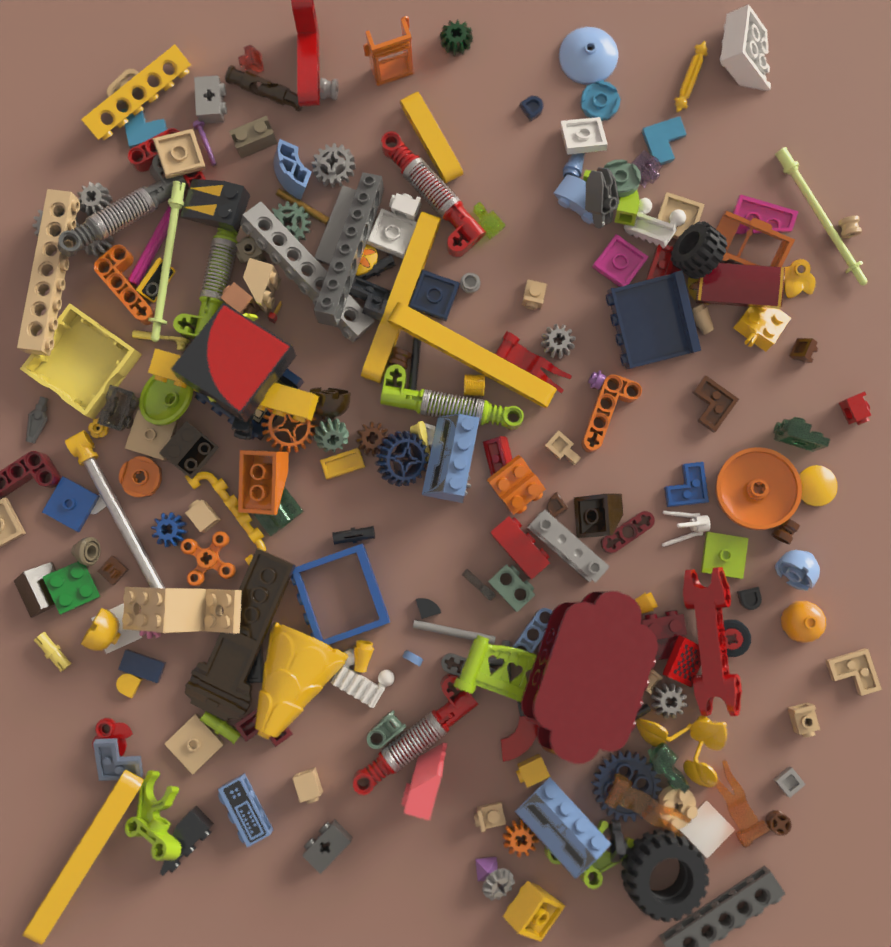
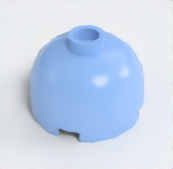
M788 551L775 564V570L780 578L782 575L786 576L789 579L786 582L787 584L803 591H807L809 588L812 589L820 575L818 562L813 554L808 551Z

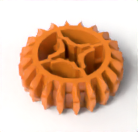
M267 408L271 415H263V418L267 419L268 423L264 422L261 426L268 427V430H264L262 433L263 435L270 434V437L266 439L267 442H270L272 439L275 441L271 446L272 448L279 444L281 445L279 451H283V447H287V452L290 453L291 447H294L297 453L299 452L298 445L306 449V445L303 443L305 440L309 444L312 443L308 436L314 437L315 435L314 432H311V428L315 429L317 425H311V422L316 421V417H313L312 421L305 419L304 423L300 422L295 428L293 427L292 436L289 429L279 428L284 427V424H286V415L291 423H299V421L293 420L289 414L285 413L283 423L272 427V422L276 415L272 414V409ZM307 424L305 435L297 441L296 429ZM282 431L288 433L291 443L279 440L274 433Z

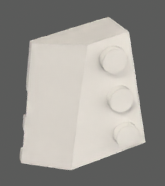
M748 4L726 15L720 62L739 86L768 91L771 88L770 82L766 80V74L769 73V65L765 58V54L768 53L767 30Z

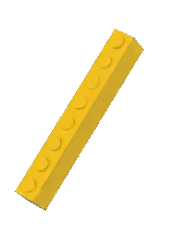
M155 348L148 373L155 375V380L167 383V380H172L175 386L185 389L187 387V384L179 380L171 370L181 356ZM274 383L257 409L265 411V408L273 410L272 414L285 417V413L293 415V420L304 423L305 419L312 421L319 397L313 393Z

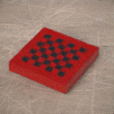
M679 635L664 668L663 675L692 687L694 676L697 675L701 666L699 644Z

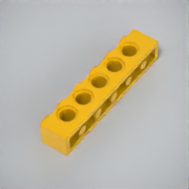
M174 44L83 117L81 121L97 140L102 138L105 141L113 134L111 129L116 125L120 129L128 122L127 116L131 113L136 116L144 109L142 104L146 101L152 103L159 97L158 91L162 88L166 91L173 86L172 80L178 76L181 79L189 73L187 68L191 64ZM164 64H169L172 66V75H167L164 73ZM148 77H155L158 80V86L155 88L149 86L147 82ZM133 89L142 91L143 98L141 100L133 98ZM118 101H124L127 104L128 110L126 112L118 111L116 107ZM107 113L112 117L110 125L102 123V114Z

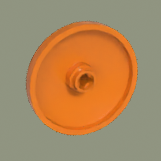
M754 447L737 452L724 463L716 479V497L724 514L737 525L751 530H768L783 524L795 513L802 497V483L795 466L784 455L768 448Z

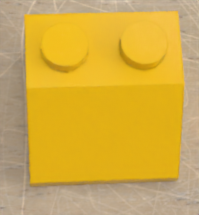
M527 880L520 888L514 901L508 905L503 918L518 934L541 942L565 908V905L539 885Z

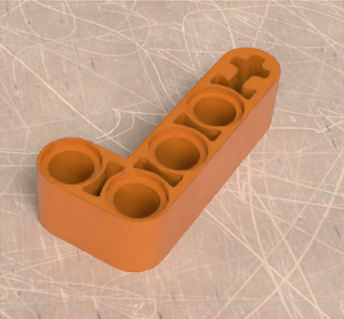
M115 245L96 260L94 270L136 319L145 325H150L152 322H149L148 319L154 318L155 310L122 274L133 264V255L123 245ZM125 253L124 258L118 260L120 254ZM109 266V270L103 273V269ZM122 281V285L116 288V283ZM135 295V300L128 303L129 298ZM140 308L145 310L146 316L139 310Z
M618 375L606 377L600 387L582 438L581 445L584 451L592 453L601 447L617 400L626 403L636 401L642 394V388L639 383ZM613 381L617 386L616 390L609 389L607 382ZM627 388L635 390V397H630L627 394ZM607 400L610 408H602L600 401ZM594 419L602 420L603 428L595 427ZM595 433L597 434L594 438V443L596 444L591 447L589 446L590 442L587 440H590Z

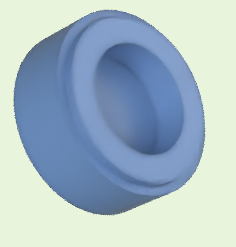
M405 650L402 655L403 658L419 667L423 662V658L408 650Z

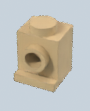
M803 703L787 707L795 733L802 734V737H811L815 735V731L820 730L815 713V705ZM808 718L809 724L805 725L804 721Z

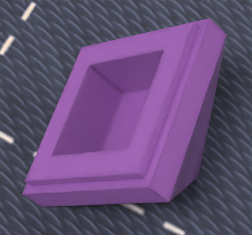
M497 857L476 859L478 881H485L489 874L498 870Z

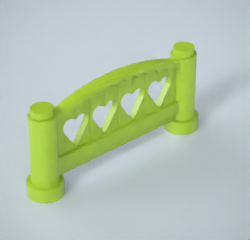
M477 635L474 638L459 678H456L453 686L474 694L476 686L521 702L527 684L526 672L532 670L536 654L509 646L490 645L488 638ZM494 655L496 659L502 658L504 664L494 673L490 674L488 658ZM511 662L515 666L520 665L522 672L509 682L507 665Z

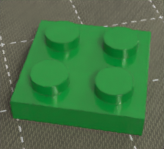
M78 561L42 577L60 615L100 598V594L86 565H82Z

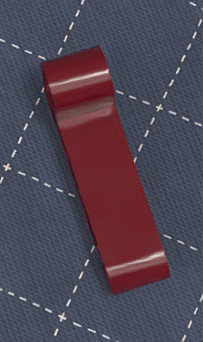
M30 451L0 471V483L3 479L5 480V486L2 489L0 487V499L6 497L33 478L40 486L55 488L61 480V475L48 455L37 451ZM40 457V463L36 466L35 459ZM22 468L23 473L18 477L17 472ZM50 473L51 480L47 483L45 478Z

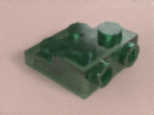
M793 417V419L789 420L783 419L782 423L777 422L773 431L775 434L774 440L812 452L828 447L830 441L829 438L823 437V433L811 431L810 433L812 424L805 423L806 420L799 417Z

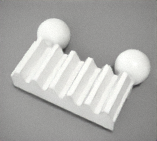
M641 198L639 200L635 226L624 225V229L630 236L633 234L637 239L640 237L643 241L646 239L649 243L653 242L656 246L660 244L662 248H665L677 231L676 227L684 224L686 215L682 210H674L669 217L670 223L645 215L651 211L652 202L647 198Z
M347 649L344 653L349 655L345 665L335 674L331 683L347 694L359 699L362 703H366L369 707L374 708L385 688L393 684L395 676L392 671L383 670L378 675L379 683L372 682L349 668L355 662L354 649Z

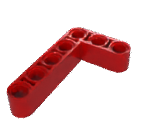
M291 0L297 30L298 103L300 107L320 106L319 29L314 0Z
M175 128L167 129L133 147L128 152V160L139 172L150 170L153 158L158 155L157 152L154 153L156 147L153 138L179 131ZM143 157L140 162H136L138 158ZM202 170L196 171L197 174L194 177H190L191 173L183 175L189 187L192 179L207 180Z

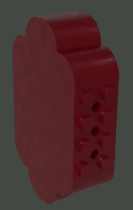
M594 591L587 594L581 602H564L556 606L552 611L521 699L522 712L528 721L538 725V742L548 753L574 764H584L591 761L597 755L599 749L611 752L622 748L628 741L630 733L634 730L637 712L642 707V696L648 688V678L656 664L655 656L658 643L653 631L641 624V609L632 597L617 591Z

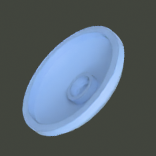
M583 27L572 31L563 40L559 51V62L563 72L571 80L584 85L606 80L613 73L618 61V50L614 40L603 30L594 27Z

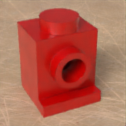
M865 391L839 402L848 424L856 422L857 425L870 421L868 418L871 416L870 405L863 398L866 395Z

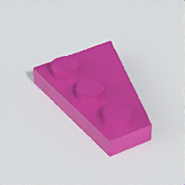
M740 194L733 214L750 221L753 218H757L771 224L772 230L776 232L789 233L793 230L798 211ZM740 224L735 234H746L750 227ZM754 229L752 230L753 234L762 233Z

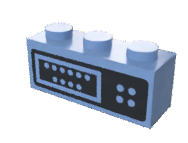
M245 773L225 783L218 789L219 800L223 805H226L229 811L228 817L231 823H235L239 830L237 834L242 843L249 847L272 833L274 829Z

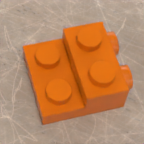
M517 455L487 479V482L513 515L523 513L527 509L526 505L532 500H539L543 496L542 492L546 490L536 474L531 471L520 455Z

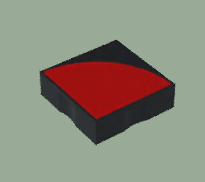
M223 303L171 370L179 380L197 392L214 399L222 408L246 423L264 400L269 388L280 379L296 358V353L291 344Z

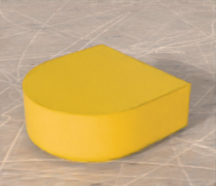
M129 673L123 674L117 679V690L121 694L133 698L143 679Z

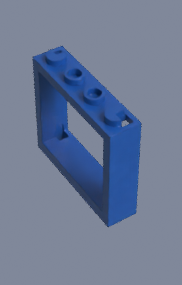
M359 544L295 567L291 581L294 586L297 585L299 591L296 594L300 606L303 605L306 613H303L306 624L311 626V637L329 645L391 622L364 544ZM357 553L380 620L323 640L301 572Z

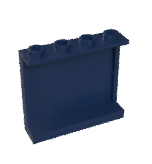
M683 270L607 290L606 302L608 307L611 306L612 310L610 319L613 327L616 326L617 330L615 340L617 346L621 347L622 354H620L622 366H625L626 369L701 351Z

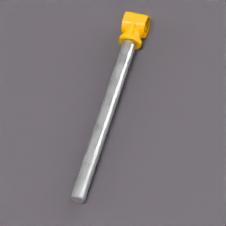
M83 430L66 439L65 444L75 458L78 457V464L80 466L84 465L149 586L151 588H165L96 461L99 456L97 452L93 451L95 445L91 437Z

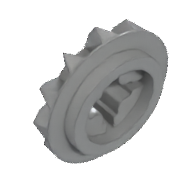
M498 869L489 874L482 887L486 898L488 897L492 901L494 899L500 900L503 895L506 896V893L512 890V885L515 883L513 874L508 869ZM497 882L501 883L499 888L497 887Z

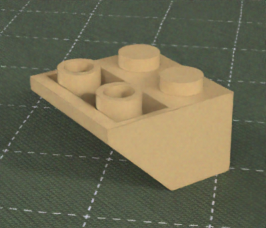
M249 258L243 278L259 307L264 313L268 314L269 309H272L274 306L275 297L273 296L275 290H278L280 287L281 278H279L280 276L272 264Z

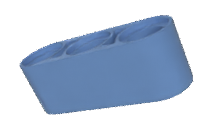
M548 608L539 609L512 647L524 646L526 651L533 653L542 640L548 624L542 623L539 616L544 611L551 615L552 610ZM532 628L538 631V637L535 640H530L527 637V632Z

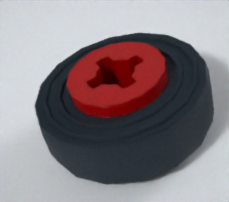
M727 619L723 621L727 656L738 657L743 655L751 644L749 629L738 620Z

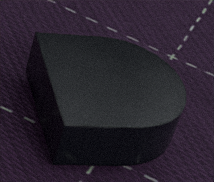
M759 587L737 591L739 602L743 608L754 610L761 605L762 598Z

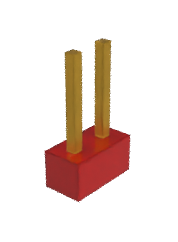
M282 301L279 302L274 313L270 312L268 315L269 321L274 324L278 319L277 313L282 306Z

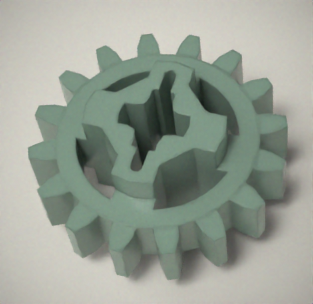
M286 201L284 207L279 203L278 210L272 208L273 215L291 234H294L298 241L300 238L306 240L304 234L310 233L307 226H311V222L307 220L309 215L304 213L305 209L303 206L298 209L296 202L290 206L289 202ZM300 219H302L301 229L298 227V223L301 221ZM286 222H292L293 225L291 227L286 226Z

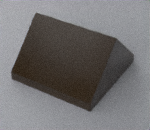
M53 562L26 570L14 580L31 618L55 607L42 578L56 571Z

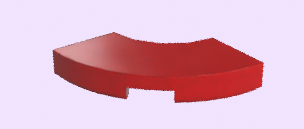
M519 716L518 725L511 735L500 739L503 762L524 754L537 737L538 725L528 721L525 716Z

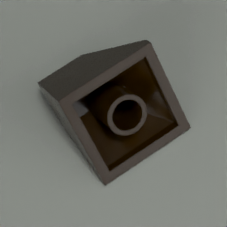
M606 493L574 497L577 538L613 535L623 516L622 494Z

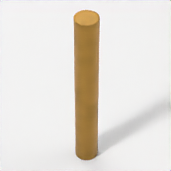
M281 188L277 190L276 195L292 205L296 202L298 209L303 206L305 213H308V215L325 225L328 224L329 217Z

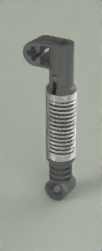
M156 155L150 166V173L156 183L148 187H140L131 192V194H128V196H125V198L122 197L116 203L113 202V204L106 206L100 212L97 211V214L90 215L86 218L83 225H79V228L75 227L74 230L62 232L58 238L59 252L65 256H74L84 246H88L93 241L105 240L112 236V234H115V232L117 233L124 229V227H127V225L129 226L133 222L140 220V218L158 209V205L171 198L173 181H180V184L183 182L186 184L185 190L188 188L184 177L180 175L169 179L163 178L164 171L159 156ZM65 240H71L74 242L75 246L69 248L66 247L63 242Z

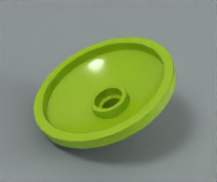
M153 375L141 392L139 400L140 412L145 420L154 425H168L185 413L192 400L193 388L188 385L186 389L175 386L172 380H167V383L155 380V375Z

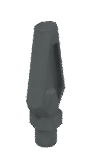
M40 396L35 409L28 414L27 442L35 444L48 421L46 415L47 398Z

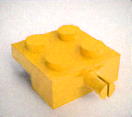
M748 307L733 328L747 338L744 342L745 345L752 347L755 344L766 352L776 342L791 318L779 309Z

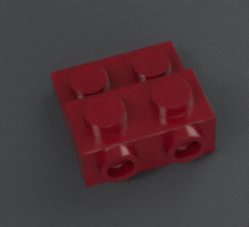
M673 610L665 612V616L657 617V613L644 615L645 619H641V624L649 627L657 639L658 649L655 659H668L678 636L686 638L687 630L684 614Z

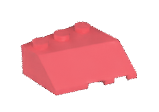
M443 742L417 758L411 784L406 783L401 805L405 806V814L430 820L442 776L447 743Z

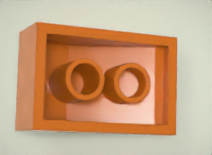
M240 450L238 512L277 515L288 475L289 452Z

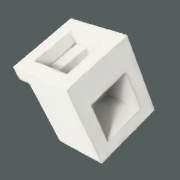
M396 193V196L392 195L389 207H391L392 213L415 221L421 207V197L417 196L415 200L408 194L403 193L401 195Z

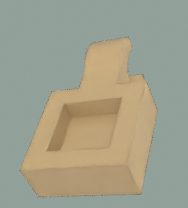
M559 430L545 445L559 460L565 456L574 466L581 458L570 449L574 443Z

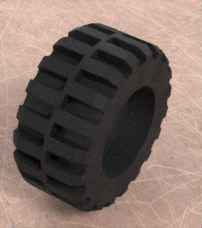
M655 829L653 834L649 832L642 834L643 838L640 840L636 838L633 841L634 846L632 848L628 847L627 858L622 860L621 865L624 867V870H621V878L624 881L623 887L637 907L645 915H649L651 919L671 922V918L679 921L683 919L682 916L685 914L688 917L693 913L692 910L695 907L698 908L702 904L700 900L702 897L705 898L707 894L705 886H709V877L706 876L709 873L708 865L705 864L704 856L685 837L679 833H674L672 830L666 829L663 832L661 829ZM678 859L679 874L675 882L664 890H650L649 882L653 869L663 860Z

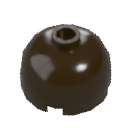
M322 387L310 389V393L319 397L314 412L321 415L323 420H327L328 417L331 421L335 420V417L343 415L349 408L351 393H348L347 390L338 388L322 390Z

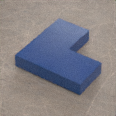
M704 462L682 464L684 484L664 487L667 507L708 503Z

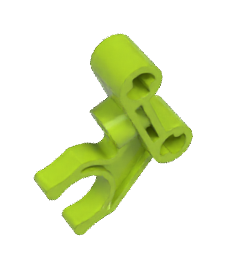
M149 770L140 787L137 816L127 820L125 833L129 837H144L153 845L151 854L155 860H176L180 856L181 845L167 832L171 823L161 817L160 812L172 806L179 788L177 786H167L165 795L161 800L157 801L154 797L153 787L155 781L160 776V772Z
M600 820L597 829L603 834L609 827V824L604 820ZM626 837L627 849L628 847L632 848L634 840ZM545 846V856L552 863L561 864L554 855L551 857L550 850ZM605 850L580 875V878L589 888L596 889L603 882L602 873L619 862H611L610 851ZM591 872H593V875L595 876V878L592 881H590V879L588 878V875Z

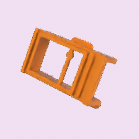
M408 16L401 18V37L374 45L370 31H365L367 43L363 45L364 54L370 59L371 70L377 86L414 74L412 37L409 31ZM403 51V54L382 59L381 61L378 60L379 58Z
M724 211L716 228L727 239V250L722 260L727 261L731 259L743 265H757L740 258L754 229L782 241L770 266H783L795 239L772 230L771 224L757 218H753L750 221L731 212ZM743 224L750 227V229L746 232L747 235L737 256L728 253L727 250L739 225Z

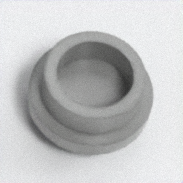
M467 273L462 276L460 286L466 293H474L480 287V279L474 273Z

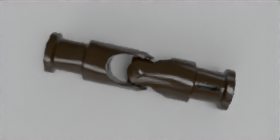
M233 65L228 67L225 76L226 83H234L241 86L243 90L268 98L283 106L285 104L289 105L298 112L301 111L302 107L299 106L297 93L290 91L288 87L272 83L248 71L242 72Z

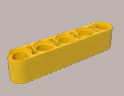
M417 91L401 99L400 105L443 182L447 184L462 176L463 170L420 93Z

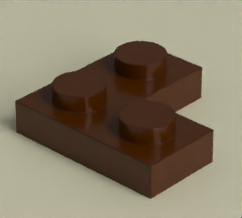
M706 375L692 392L709 404L697 421L712 432L718 430L739 400V398Z

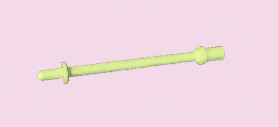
M787 147L779 150L775 156L783 166L784 174L791 175L849 268L845 272L849 273L852 271L859 284L862 286L866 285L867 279L859 268L863 262L859 261L856 263L800 175L798 171L799 163L793 160Z
M173 181L171 198L168 199L171 212L154 318L148 319L149 322L153 323L151 334L153 342L159 341L161 325H167V321L162 318L179 210L182 209L185 203L183 197L186 184L183 182L180 184V181Z

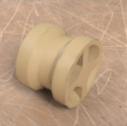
M849 216L838 221L839 227L842 228L841 238H851L862 233V229L858 225L860 221L859 216Z

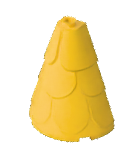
M273 622L269 633L266 661L264 662L262 689L259 690L255 729L259 730L257 734L266 739H269L270 736L277 738L304 711L303 708L323 689V686L345 665L349 655L336 648L333 649L328 644L302 632Z

